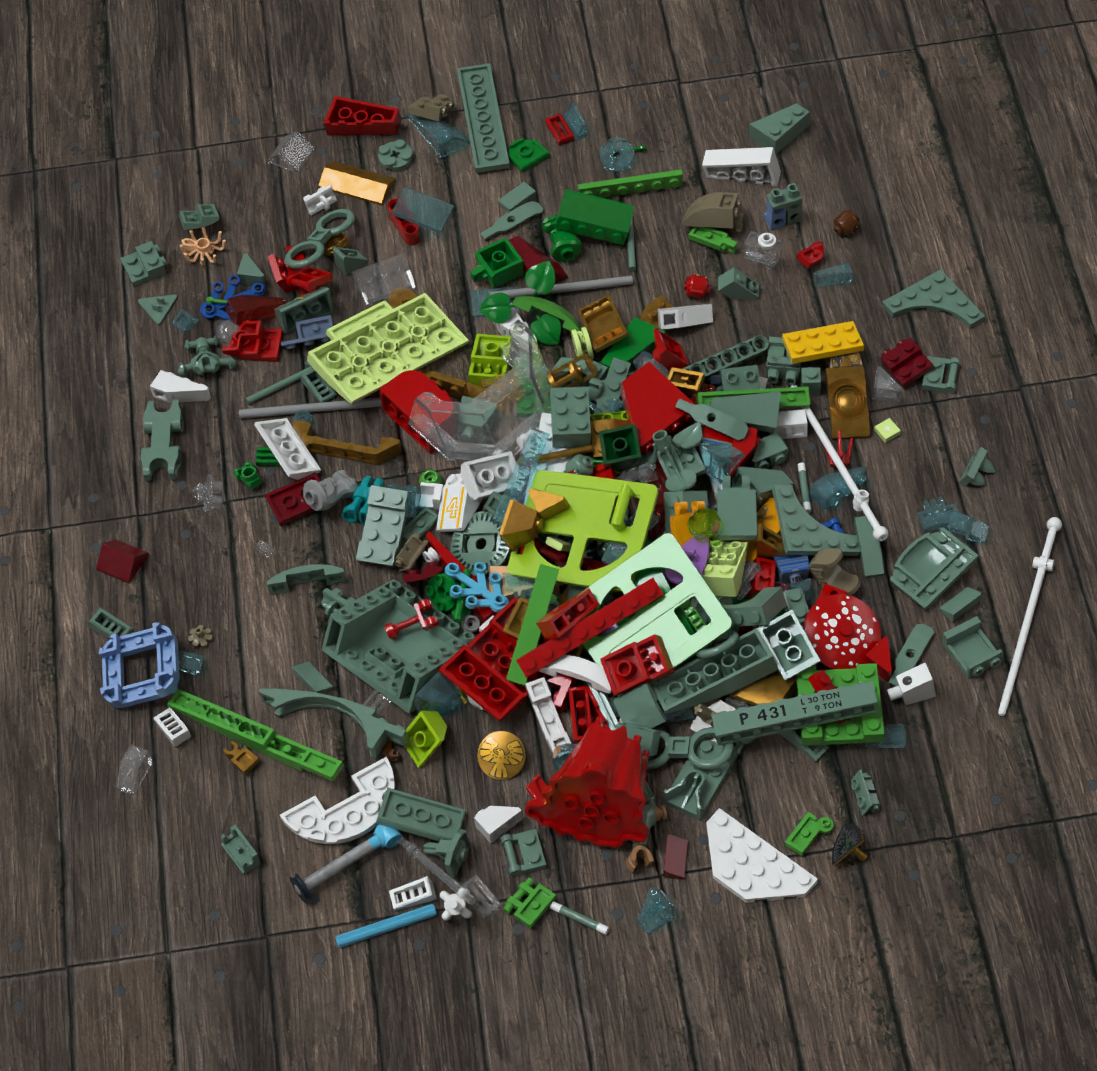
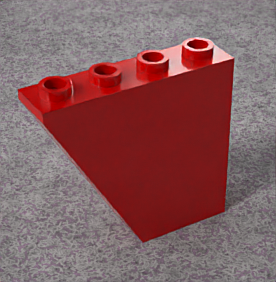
M650 362L622 381L621 396L629 425L636 424L641 455L649 453L653 449L652 444L654 441L652 436L655 432L665 430L669 435L671 432H676L684 422H689L693 419L689 413L675 406L678 399L693 405L696 404Z

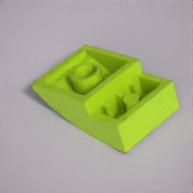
M476 334L471 354L468 383L480 387L505 389L513 336Z

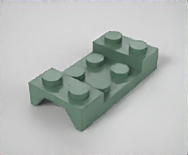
M371 485L362 540L359 541L356 555L358 562H369L396 568L395 558L399 554L411 495L408 491Z

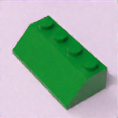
M565 189L557 213L555 229L624 245L634 206Z

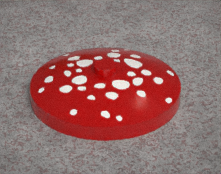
M833 594L819 600L810 608L803 623V629L821 661L818 664L828 670L855 669L856 664H867L865 661L866 655L881 640L880 625L871 608L860 599L846 594Z

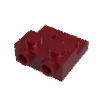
M911 338L900 340L895 348L885 350L880 357L882 366L903 388L934 369L933 363L922 353L921 348Z

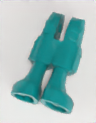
M367 475L363 478L361 485L356 488L352 496L354 501L343 509L342 518L345 521L354 523L359 516L360 522L365 525L369 506L367 501L370 487L373 484L372 476ZM376 478L373 486L384 487V479Z

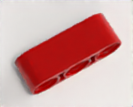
M391 199L387 204L391 222L406 244L416 245L420 241L417 223L400 199Z

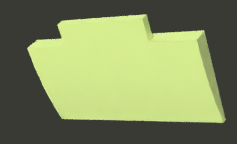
M424 293L394 309L384 300L327 329L326 335L331 341L309 351L307 362L338 394L350 404H353L378 391L379 388L400 373L418 370L468 344L469 340L430 297Z

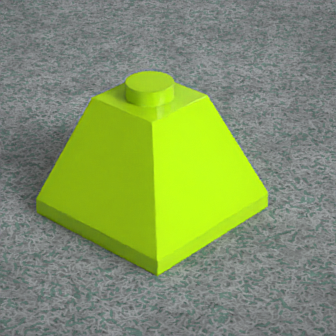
M420 711L406 729L409 742L405 748L418 768L425 764L444 741L447 725L438 711Z

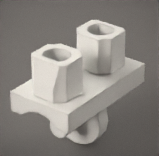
M331 185L322 186L316 193L308 194L303 198L311 216L322 209H330V205L338 201Z

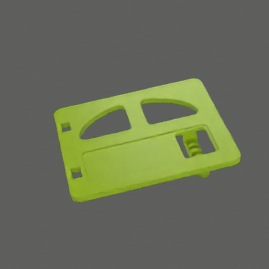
M547 470L538 471L534 476L531 489L564 496L570 504L568 509L545 521L543 520V528L539 531L574 537L567 564L559 568L546 561L538 553L533 539L524 545L522 555L517 554L518 550L512 551L507 571L514 577L536 580L539 566L543 564L559 569L556 583L581 587L591 586L644 548L659 494L657 487L647 483ZM529 495L526 506L537 511ZM630 498L640 499L633 525L631 527L625 526L624 518ZM589 540L627 545L624 554L613 563L595 570H581V564ZM634 574L633 577H632L633 583H634L636 574ZM614 588L612 590L615 592H622L620 588Z

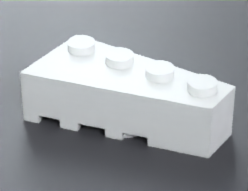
M773 147L706 150L702 164L706 178L721 180L734 178L738 182L750 180L756 181L755 184L760 185L766 182L776 187L778 186L781 172Z

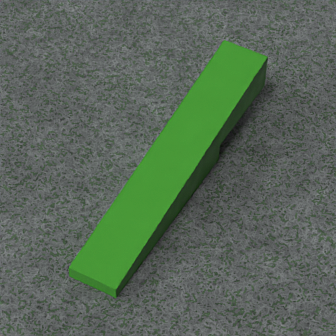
M543 564L539 566L506 678L511 683L522 686L526 684L527 678L516 660L537 647L541 631L536 622L547 614L559 573L557 568Z

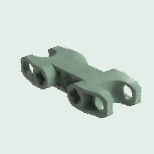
M179 399L173 400L171 408L166 412H158L154 401H148L144 412L143 427L145 434L152 435L151 447L141 449L145 481H151L153 472L163 467L168 469L170 480H176L181 467L180 446H173L174 432H183V418Z

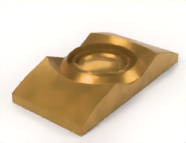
M610 294L577 310L584 327L587 328L590 341L596 353L629 336Z
M863 366L826 368L832 440L838 439V430H841L842 439L870 437L869 411Z

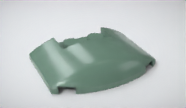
M944 527L939 528L940 532L932 534L928 532L911 543L896 561L893 577H890V582L924 609L939 601V597L962 574H966L979 557L978 554Z

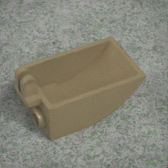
M716 192L698 198L686 210L681 226L734 228L735 225V230L741 232L744 226V213H739V210H741V200H738V193Z

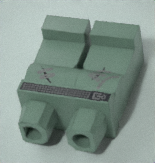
M769 336L766 365L768 383L776 384L778 379H786L785 383L787 385L794 386L800 378L802 362L792 364L788 353H786L785 357V345L782 338Z

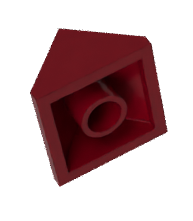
M117 539L102 543L96 569L129 584L149 553Z

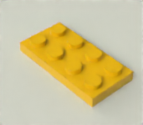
M854 321L782 334V341L792 364L864 351V344Z

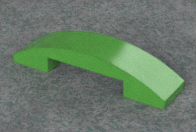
M521 296L515 297L512 304L527 312L533 306L564 320L562 327L567 330L576 329L578 332L582 328L573 315L551 301L537 297Z

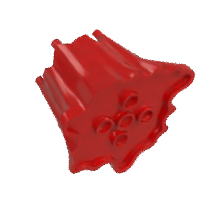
M598 716L595 722L589 724L583 739L575 746L563 766L550 778V785L542 790L541 794L544 799L529 800L526 803L524 812L528 817L536 820L539 825L553 828L558 835L570 834L579 842L590 841L596 846L613 848L620 847L626 840L644 842L649 834V829L642 818L644 817V806L647 800L644 795L650 753L647 750H643L642 753L640 744L642 737L640 735H634L633 739L629 738L626 726L624 725L615 730H606L603 728L604 718Z

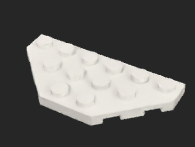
M720 808L706 822L713 879L745 903L767 899V901L782 900L784 897L795 896L796 898H803L818 883V878Z

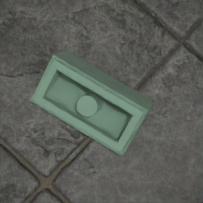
M967 587L942 605L939 610L953 622L978 604L982 599V594Z
M309 661L292 667L294 675L310 692L326 694L333 688Z

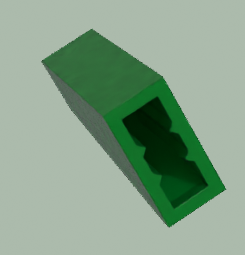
M634 317L626 328L629 336L616 342L600 364L608 367L609 371L614 357L631 363L629 371L653 354L655 350L654 329L658 327Z

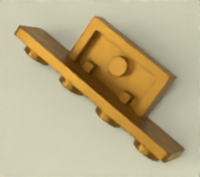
M421 370L430 380L433 379L442 391H447L451 396L462 399V396L485 401L489 393L487 388L468 383L464 380L435 371Z

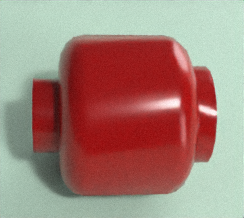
M692 274L687 276L683 290H686L687 296L702 299L704 295H709L711 285L708 284L709 280L707 277Z

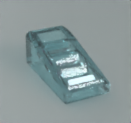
M848 263L814 272L813 284L814 286L852 283L853 272Z

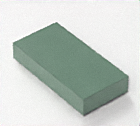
M523 182L500 198L498 204L507 212H511L536 195V191Z

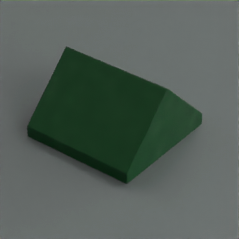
M636 424L599 431L605 467L627 471L642 459Z

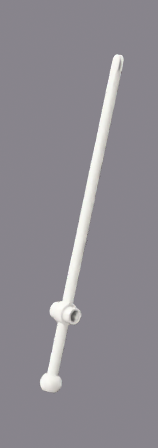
M801 407L802 410L805 409L808 420L854 495L853 508L856 511L864 512L874 529L873 536L877 541L886 540L888 530L884 526H880L868 506L869 493L866 490L858 489L810 407Z
M1052 517L1047 521L1049 531L1042 556L1034 557L1032 568H1036L1038 571L998 710L1000 716H1004L1008 708L1045 572L1053 571L1054 560L1049 559L1056 532L1062 528V522L1057 517Z

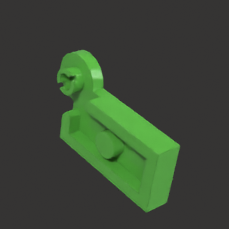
M808 812L787 838L785 846L803 856L820 832L827 834L833 830V821L828 817H822L818 820L816 816Z

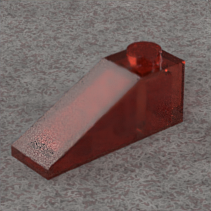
M256 295L235 296L227 299L226 313L236 326L242 324L243 321H256L275 316L274 309L285 304L286 300L279 297Z

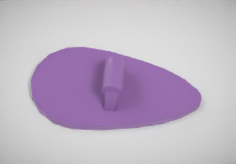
M699 534L687 541L682 546V549L700 575H702L709 556V542L706 535ZM665 569L666 578L670 582L675 584L682 583L683 576L680 573Z

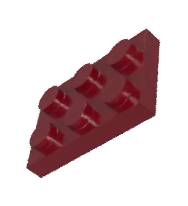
M317 473L264 494L280 526L315 512L304 499L303 487L309 480L320 482Z

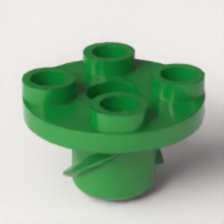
M443 572L431 576L428 585L425 587V592L430 597L431 602L441 612L451 610L456 606L458 598L451 597L450 589L453 585L460 586L457 580H453Z

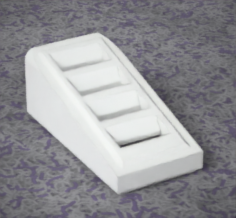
M171 708L153 718L174 747L191 737L188 728ZM170 715L169 718L165 719L164 721H161L163 718ZM171 720H174L173 722L165 726L166 723H168ZM181 729L179 732H177L176 734L172 735V733H174V732H176L177 730Z
M427 876L389 891L395 911L437 899L433 883ZM417 889H418V893H419L418 896H416V894H415V890H417ZM406 892L410 893L411 899L407 898ZM398 894L402 895L403 902L399 901Z

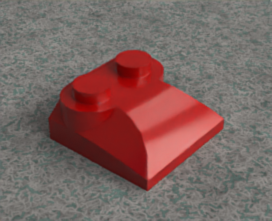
M655 328L654 361L659 365L663 364L669 372L672 367L682 369L689 366L681 344L658 328Z

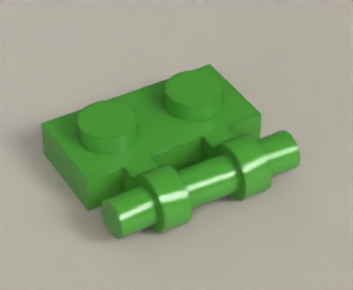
M528 878L525 882H521L518 886V891L507 899V904L503 907V911L509 914L513 909H516L514 918L531 929L556 899V894L540 883L533 889L532 886L535 882ZM524 895H528L523 903L520 902Z

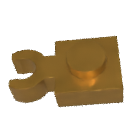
M231 741V746L234 749L228 751L224 748V754L226 757L232 758L230 760L231 764L246 775L260 762L259 758L245 746L239 750L237 743Z

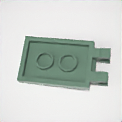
M742 475V487H730V476H723L722 490H717L718 540H757L756 490H750V475Z

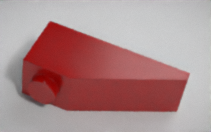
M587 588L550 611L536 624L546 640L559 638L595 609L599 603L590 588Z

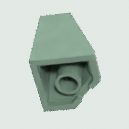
M738 467L731 481L732 487H742V475H750V490H756V505L759 497L762 498L761 505L756 510V513L770 497L774 498L772 492L774 485L793 486L794 484L781 470Z

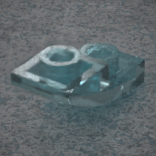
M952 511L947 531L966 535V540L983 544L989 526L985 523Z
M178 651L179 670L198 676L204 656Z

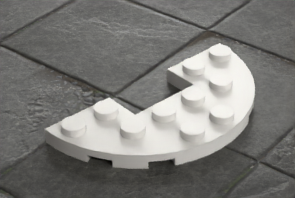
M385 757L351 776L352 781L359 790L355 795L327 810H324L315 795L280 814L281 820L296 835L308 841L321 844L349 842L367 834L378 825L376 821L387 787L395 789L394 775L389 760Z

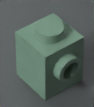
M801 368V387H809V396H820V368Z

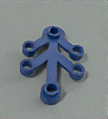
M232 275L229 278L230 284L223 300L238 302L252 296L260 299L265 296L266 289L262 283H255L251 289L233 296L236 287L240 284V278L237 275ZM233 279L238 280L236 283L232 282ZM221 282L213 284L211 297L214 299H218L219 294L224 290ZM221 286V289L217 290L215 287ZM260 287L261 290L257 291L255 288ZM205 302L200 307V313L204 318L212 319L216 316L228 320L232 324L238 322L237 312L231 311L227 313L221 309L229 308L244 313L248 317L255 314V308L251 304L238 307L232 304L214 302L209 304ZM252 309L253 311L249 313L246 310ZM230 316H236V318L230 319Z

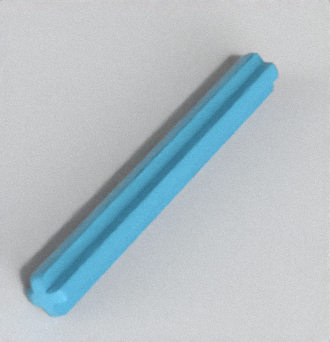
M430 904L337 935L335 939L338 947L341 948L436 916L437 912L435 906Z

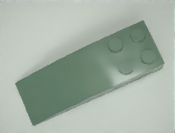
M756 628L740 636L737 643L729 650L713 657L697 658L675 669V673L656 681L650 686L658 697L664 712L670 713L725 696L777 671L778 667L772 653Z

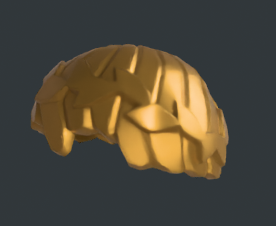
M344 232L332 236L324 244V252L328 256H334L333 248H348L350 244L349 238Z

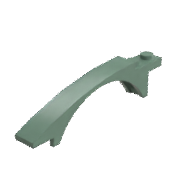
M260 689L258 691L262 702L277 709L274 714L278 717L309 707H326L349 715L359 723L366 733L370 756L375 759L388 740L404 747L409 742L405 728L400 725H392L383 718H378L376 709L359 703L310 691L288 689Z

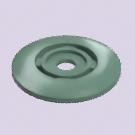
M489 511L474 513L464 531H455L451 540V554L466 569L471 570V574L474 577H477L474 573L475 563L483 562L486 565L484 573L486 576L489 575L490 566H502L511 551L499 536L503 522ZM480 539H485V548L481 550L478 549V541Z

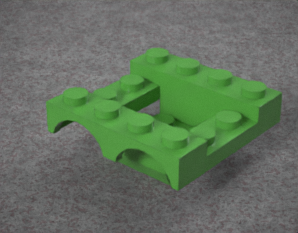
M877 663L856 664L855 669L824 670L836 689L840 686H851L859 682L872 681L879 712L853 717L843 723L834 721L801 728L802 746L883 742L884 726ZM812 666L795 676L798 695L816 693L808 680V677L821 671L816 670V666Z

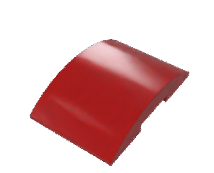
M515 597L490 620L487 627L468 645L460 648L438 670L498 721L509 716L529 698L526 686L511 683L506 679L518 639L504 633L503 629L518 602V599ZM538 670L527 678L526 683L542 677L546 681L551 675L541 673Z

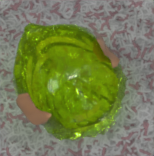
M713 509L695 510L687 521L688 530L696 540L709 538L717 534L721 524L720 517Z

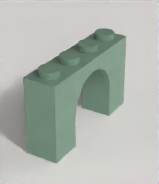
M782 587L764 588L751 600L733 605L732 597L715 596L731 618L733 626L767 625L786 606ZM699 603L695 609L706 625H708L711 619Z

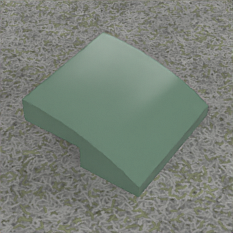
M197 204V211H179V219L183 229L190 230L215 223L219 220V214L214 204Z
M671 446L669 452L679 473L685 469L693 470L696 477L707 473L695 447L683 449L681 446L679 448ZM657 451V458L668 479L676 473L667 454Z
M648 682L613 700L622 722L653 728L667 719L657 704L658 697Z

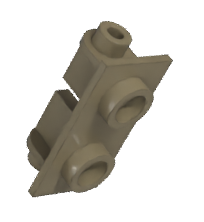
M416 533L409 537L404 545L409 551L402 548L395 558V565L400 567L399 572L411 570L416 565L415 561L426 550L425 546L429 542L428 540L421 541V537Z

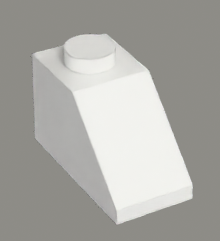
M489 806L486 809L480 810L474 817L475 827L490 843H493L523 820L522 810L519 807Z

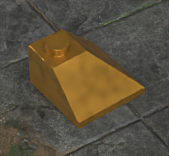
M510 499L499 536L511 551H516L538 537L539 531L543 528V519L538 511Z

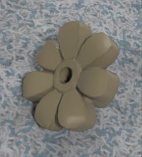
M198 625L196 629H191V635L188 636L189 643H192V646L198 648L200 644L202 648H206L208 646L207 642H211L213 639L211 629L206 628L204 630L203 625Z

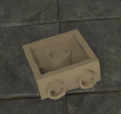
M439 94L433 99L421 97L408 106L407 113L439 122L453 112L455 103L453 99L443 94Z

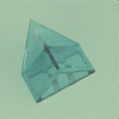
M699 443L707 475L719 484H722L723 476H728L745 455L732 445Z
M650 887L641 913L636 918L648 935L675 919L673 903L663 890Z

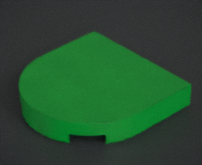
M518 139L510 145L508 152L509 160L521 173L550 157V153L535 139Z

